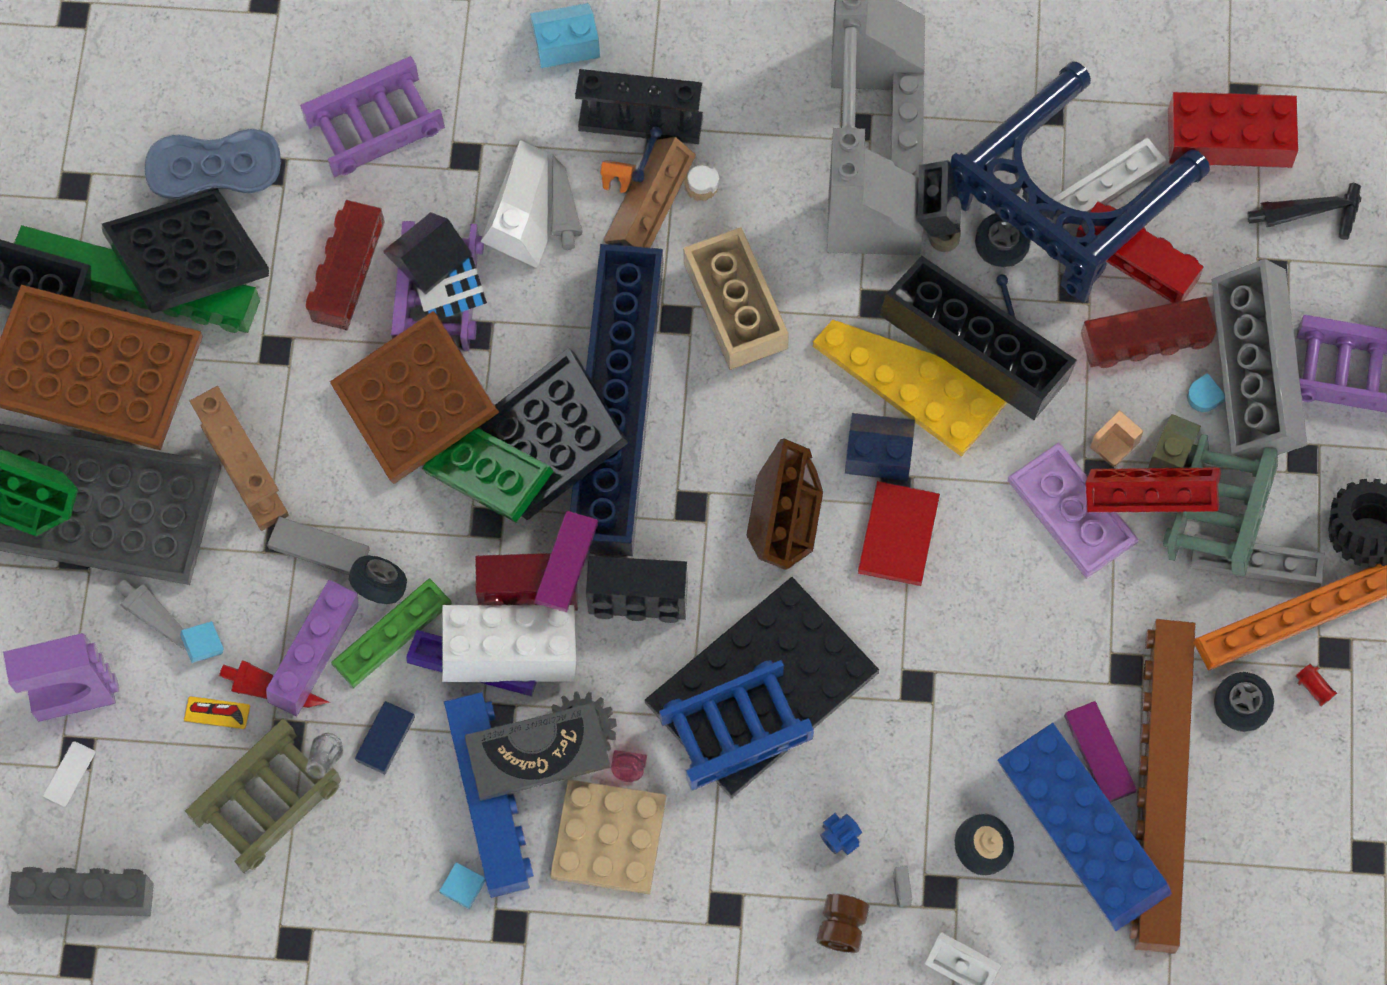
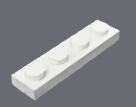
M1147 137L1052 199L1067 207L1090 212L1098 201L1106 204L1165 166L1166 159ZM1065 224L1064 227L1067 229L1073 224Z

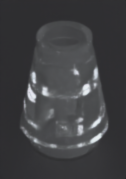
M323 733L313 739L306 767L309 776L315 779L323 778L342 757L343 744L338 736L332 733Z

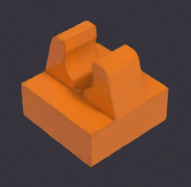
M609 160L603 161L600 174H602L604 190H610L611 181L618 177V180L621 182L620 192H627L632 182V173L636 169V165Z

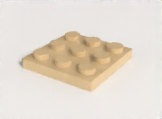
M568 780L550 875L551 879L650 895L667 798L666 794Z

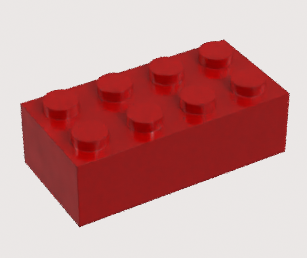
M1173 92L1168 108L1169 164H1173L1188 150H1196L1204 155L1209 165L1292 168L1299 151L1297 96Z

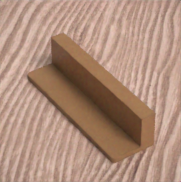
M676 137L656 140L643 171L644 180L642 182H632L604 238L606 244L622 243L624 246L651 248L696 156L694 152Z

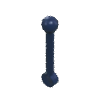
M655 126L650 130L651 138L640 165L632 173L634 182H642L644 180L643 171L657 138H660L662 135L660 127Z
M1000 274L996 278V283L1001 286L1008 314L1016 319L1006 285L1008 278L1006 275Z

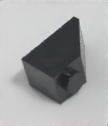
M948 160L919 165L917 221L931 237L960 233L961 203L951 163Z

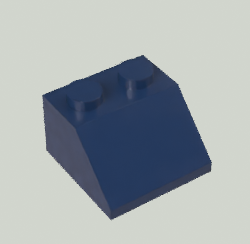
M852 413L845 474L908 481L915 420Z

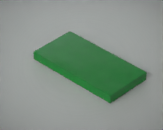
M479 428L474 429L427 461L422 467L426 474L517 523L554 472L549 465Z

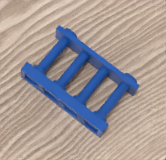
M772 660L762 662L754 668L755 671L687 700H672L663 706V710L659 711L662 726L674 723L691 760L690 769L686 770V780L691 791L813 739L814 729L809 718L801 722L799 719H795L777 680L778 677L783 676L784 665L782 660L774 663ZM761 684H765L783 723L781 726L782 730L772 734L764 731L746 692ZM733 696L753 736L751 743L742 747L734 745L716 705ZM704 709L722 748L721 756L711 760L703 757L686 719V716Z

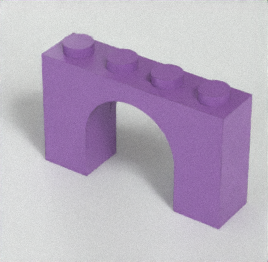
M84 633L3 652L8 683L16 693L28 691L31 713L38 722L116 704L114 693L119 692L116 674L111 673L109 663H105L102 653H98L95 642L90 643Z

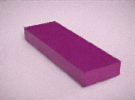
M566 511L535 598L536 604L568 612L598 525L597 519Z
M1096 701L1065 712L1064 717L1092 778L1111 803L1136 793L1137 789Z

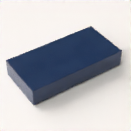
M385 701L355 757L356 762L386 775L415 719V715Z

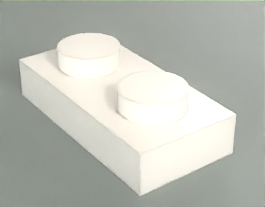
M942 932L938 936L925 962V965L962 985H992L1002 966Z

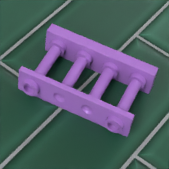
M412 56L300 105L308 128L320 126L335 155L328 158L334 177L341 174H350L363 164L423 137H432L445 128L440 109L429 113L413 84L419 80V76ZM398 89H403L418 117L404 125L400 124L386 97L387 94ZM371 101L376 102L390 131L375 138L372 136L358 109L360 106ZM342 114H348L362 141V144L345 150L331 123V119Z
M402 221L401 236L415 225V221ZM471 224L469 238H462V240L471 251V257H473L477 269L478 254L483 255L484 243L480 242L482 236H479L477 224ZM399 268L397 270L391 330L392 339L418 322L414 321V318H410L411 308H416V305H422L417 290L413 289V282ZM473 309L462 313V323H443L451 336H460L464 351H469L470 340L476 339V321H472Z
M1303 315L1298 326L1296 338L1307 342L1303 378H1299L1302 401L1312 402L1317 400L1387 413V394L1379 392L1383 355L1387 354V329ZM1322 343L1336 345L1339 348L1334 384L1315 381L1319 349ZM1353 349L1364 350L1370 353L1366 390L1347 387L1351 351Z

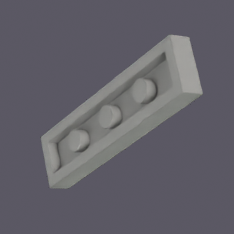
M1199 534L1194 535V537L1225 544L1237 541ZM1255 543L1245 577L1320 588L1323 578L1325 553ZM1192 550L1191 569L1235 575L1232 574L1231 561H1227V557Z

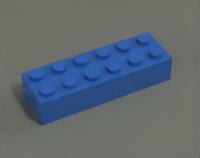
M1053 722L997 759L1008 779L1115 932L1172 894L1164 877Z

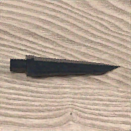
M1338 196L1260 203V210L1247 212L1249 224L1264 221L1268 228L1357 202Z

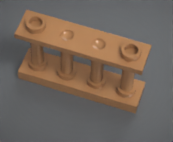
M217 385L189 400L202 423L200 426L260 531L276 524L279 516L287 518L289 514L276 493L279 491L278 487L219 386Z

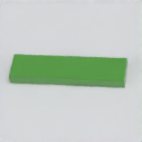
M429 578L331 662L332 666L353 688L356 687L412 639L416 630L421 631L441 614L442 605H451V600Z

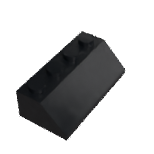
M0 239V307L12 309L21 285L91 303V265Z

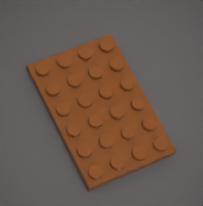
M21 285L0 337V408L161 451L203 335L198 330Z

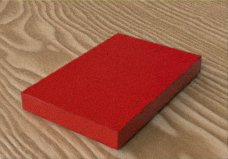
M877 481L858 574L921 586L940 494Z

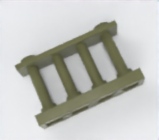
M284 719L276 724L185 810L189 818L199 828L204 823H210L241 854L235 860V863L243 873L249 868L251 870L257 868L265 860V853L323 798L327 800L332 797L339 789L338 784L341 782V778L334 768L324 776L293 745V739L297 736L292 726ZM277 754H284L314 784L301 798L269 768V762ZM253 777H260L290 807L276 822L244 791L245 785ZM229 800H235L265 830L252 845L220 814V808Z

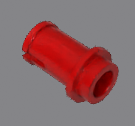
M1310 663L1296 675L1299 680L1297 684L1299 686L1303 684L1322 707L1337 692L1319 674V667L1314 668Z

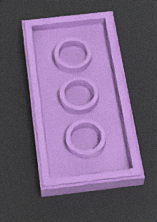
M1058 442L1010 475L1007 481L1087 579L1137 544L1139 539L1117 512H1087L1085 483L1087 476Z

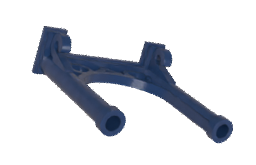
M1071 61L1060 70L1059 76L967 154H953L950 163L961 209L966 212L970 208L974 195L980 203L987 205L996 212L1003 221L1009 222L1022 232L1028 240L1033 241L1044 249L1051 258L1058 260L1066 266L1060 285L1065 288L1068 294L1085 303L1089 298L1093 283L1107 266L1106 261L1191 184L1201 181L1209 173L1210 166L1203 154L1196 150H1188L1131 202L1109 212L1095 213L1076 210L1046 195L1032 181L1024 167L1022 146L1035 131L1090 85L1091 77L1087 69L1082 64ZM1013 147L1012 160L1000 158ZM1006 171L1015 174L1017 182L1006 184L998 179L994 172ZM1021 188L1023 189L1022 197L1026 200V202L1016 195L1020 193ZM1054 217H1058L1055 224L1049 219L1053 220ZM1063 225H1081L1086 236L1074 237L1063 228ZM1094 226H1107L1097 236L1095 235Z

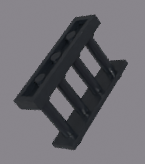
M579 69L575 99L582 100L578 130L650 139V130L657 126L662 130V135L657 140L676 137L682 143L699 144L703 122V112L699 111L702 82Z

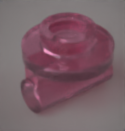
M614 750L611 764L613 775L624 782L639 780L643 776L646 767L647 755Z

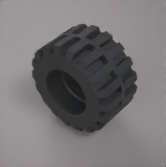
M1367 478L1360 479L1359 484L1351 482L1347 484L1346 490L1341 488L1337 492V498H1333L1328 537L1330 542H1333V549L1336 553L1342 552V558L1346 561L1353 559L1355 565L1361 566L1362 563H1367L1368 567H1375L1376 563H1380L1382 566L1387 565V483L1382 484L1381 479H1374L1373 482H1368ZM1373 518L1383 522L1385 525L1376 528L1366 527L1358 523L1357 520Z

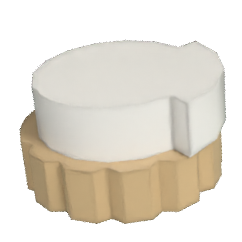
M703 165L696 166L685 177V191L694 200L706 201L708 198L714 197V193L718 191L719 175L715 167L710 169Z

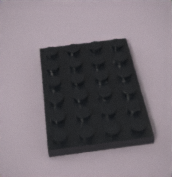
M790 577L645 699V704L660 719L659 711L663 710V706L672 700H687L755 671L754 668L762 662L772 660L774 663L782 660L784 672L783 676L777 678L795 719H799L801 722L809 718L814 729L879 674V668L793 577ZM765 684L747 690L746 692L764 731L772 734L782 730V720ZM733 696L717 703L718 710L734 745L742 747L751 743L753 736L735 697ZM704 709L686 716L703 757L711 760L721 756L722 748ZM674 723L665 725L683 745ZM787 751L716 780V782L732 799Z

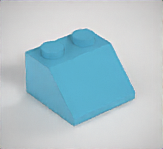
M589 3L530 13L541 68L600 58L599 38L594 15Z

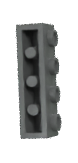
M24 867L22 872H11L8 905L17 914L151 917L154 883L147 874H143L142 870L124 869L123 874H111L110 870L102 868H92L89 870V873H76L77 870L73 868L63 867L57 868L56 872H43L41 868Z

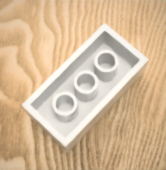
M442 605V682H528L534 680L535 682H574L576 669L574 605L569 606L567 613L542 605Z

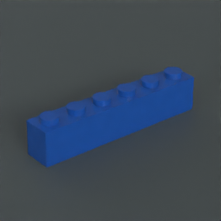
M482 692L444 701L490 897L494 898L529 889L528 878L534 877L530 858H523L520 846L526 845L522 825L515 827L512 816L518 814L514 794H506L480 801L464 736L491 729L490 721L496 720L492 701L485 702Z

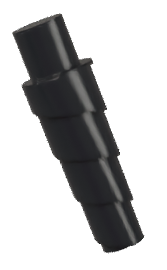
M1350 183L1347 194L1344 195V199L1357 203L1342 207L1338 234L1340 239L1348 240L1352 232L1356 213L1362 199L1360 196V184Z

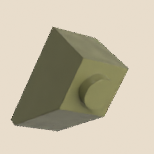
M1171 414L1148 468H1183L1201 425Z

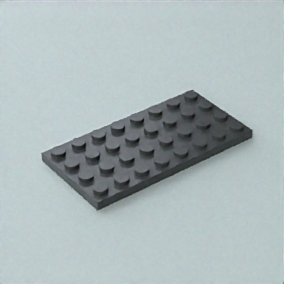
M0 424V450L8 451L59 470L78 488L71 518L38 536L0 523V551L190 585L221 471L220 462Z

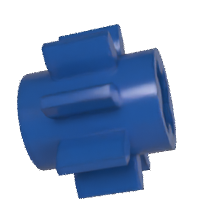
M834 813L823 822L824 825L822 827L825 831L820 836L834 854L843 850L848 856L860 846V841L857 837L862 834V831L848 814L839 818Z

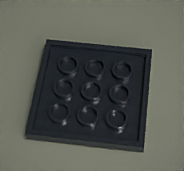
M218 188L102 223V233L151 314L269 276L268 265Z
M569 347L495 405L499 413L477 427L549 465L554 471L522 514V517L527 521L628 443L577 355Z

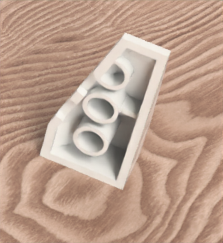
M520 140L480 242L537 268L548 241V153Z

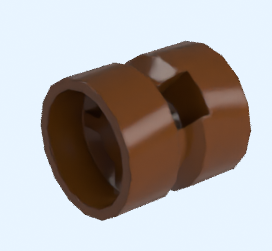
M828 894L823 910V915L828 920L823 921L819 927L816 942L835 951L858 953L863 938L862 931L858 927L866 924L870 905L852 896Z

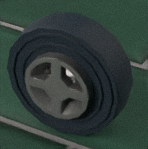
M993 213L983 219L977 228L975 237L977 252L982 259L992 266L1003 268L1014 266L1022 261L1029 252L1031 243L1022 232L1009 222L1003 221L997 213ZM1000 240V241L1004 242L1005 245H1004V244H1001V243H998L997 241Z
M370 555L362 556L353 563L350 569L348 580L351 587L367 600L380 604L396 603L401 599L406 590L407 578L405 573L387 559Z
M1239 672L1231 674L1222 680L1215 691L1214 706L1216 714L1223 724L1233 730L1246 732L1256 730L1267 722L1273 712L1275 700L1272 689L1263 678L1253 673Z

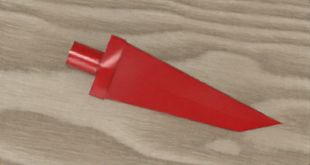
M243 660L239 669L223 665L219 677L234 682L231 689L232 692L267 699L266 689L274 676ZM310 693L303 707L310 708L330 702Z

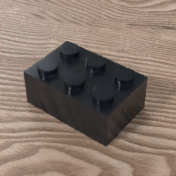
M588 556L586 581L588 614H594V617L599 619L626 616L627 619L632 621H643L646 617L659 618L660 621L666 623L678 622V619L686 620L688 591L687 561Z

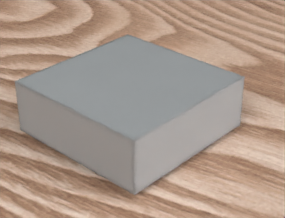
M908 866L895 867L893 882L897 906H911L912 892Z

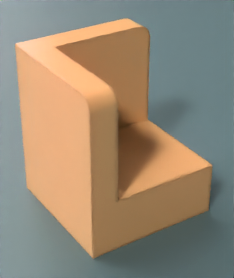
M1119 410L1094 435L1090 448L1112 467H1115L1140 443L1143 430Z

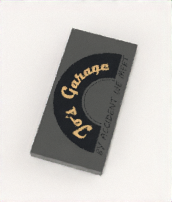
M594 703L464 735L480 801L611 768Z

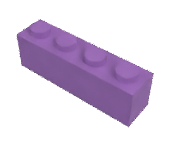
M328 580L266 689L269 704L296 717L298 716L359 607L358 593Z

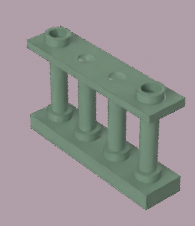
M1201 434L1198 445L1193 444L1189 456V463L1192 464L1191 468H1204L1205 463L1249 472L1252 473V477H1256L1253 486L1248 485L1247 488L1219 483L1218 485L1219 496L1244 501V504L1247 505L1245 514L1240 513L1239 516H1234L1221 512H1177L1173 527L1166 529L1163 546L1167 547L1168 558L1172 561L1176 560L1179 547L1227 557V561H1231L1232 574L1245 577L1278 467L1277 449L1265 447L1262 458H1256L1255 460L1209 451L1208 435ZM1192 519L1233 528L1239 535L1236 542L1225 544L1184 535L1183 533L1187 520Z

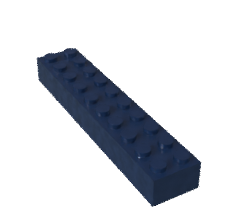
M600 244L586 372L628 443L572 487L570 512L598 520L588 553L633 556L664 266L663 249Z

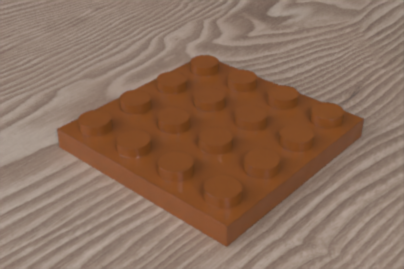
M434 311L330 381V384L393 484L499 413L439 316Z

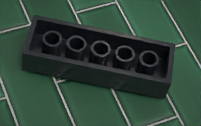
M923 256L886 293L879 315L1032 420L1039 416L1068 382L1077 361L1071 355Z

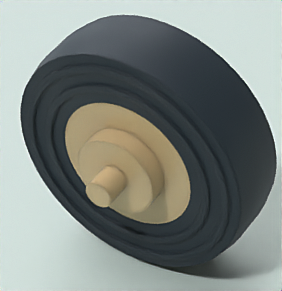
M974 815L965 820L955 834L956 854L960 862L975 874H995L1003 870L1013 857L1014 841L1012 834L1006 824L993 815Z

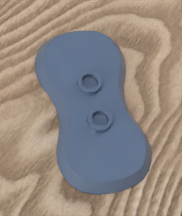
M245 129L214 140H202L185 135H171L161 138L150 147L145 160V177L151 191L167 199L184 198L210 188H224L241 193H255L268 188L276 181L281 166V154L275 138L271 134L258 129Z

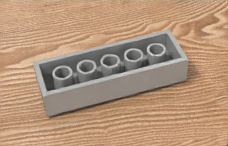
M1262 259L1212 278L1231 454L1240 458L1255 460L1256 458H1262L1265 447L1277 449L1278 455L1307 446L1286 269L1267 259Z

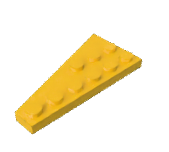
M833 319L813 341L815 349L908 418L915 420L916 424L961 457L1007 404L1006 401L940 356Z

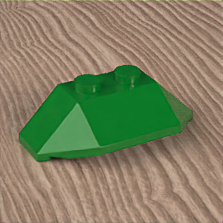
M0 450V523L38 536L71 518L78 488L63 472L8 451Z

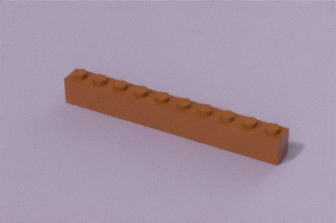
M1156 619L1152 629H1147L1145 648L1151 649L1150 661L1145 660L1143 673L1144 680H1149L1148 692H1143L1142 711L1147 712V724L1142 723L1140 743H1146L1145 755H1140L1138 775H1144L1143 788L1138 787L1136 805L1142 808V819L1136 820L1135 838L1140 840L1141 847L1168 883L1172 894L1130 922L1129 938L1135 939V950L1175 954L1180 947L1195 622Z

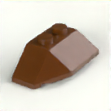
M783 438L780 439L757 475L746 536L759 560L786 570L813 552L823 489L817 470L811 460L813 457L810 449Z

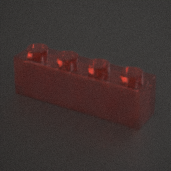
M346 200L343 209L337 211L334 221L336 230L333 237L327 239L324 264H319L315 276V281L317 282L314 292H309L306 300V309L309 311L312 322L348 331L385 223L382 208Z
M1207 296L1086 320L1083 323L1081 337L1090 368L1095 366L1108 368L1120 361L1130 360L1138 362L1150 355L1159 353L1167 356L1178 352L1179 349L1189 347L1192 349H1202L1212 343L1217 329Z

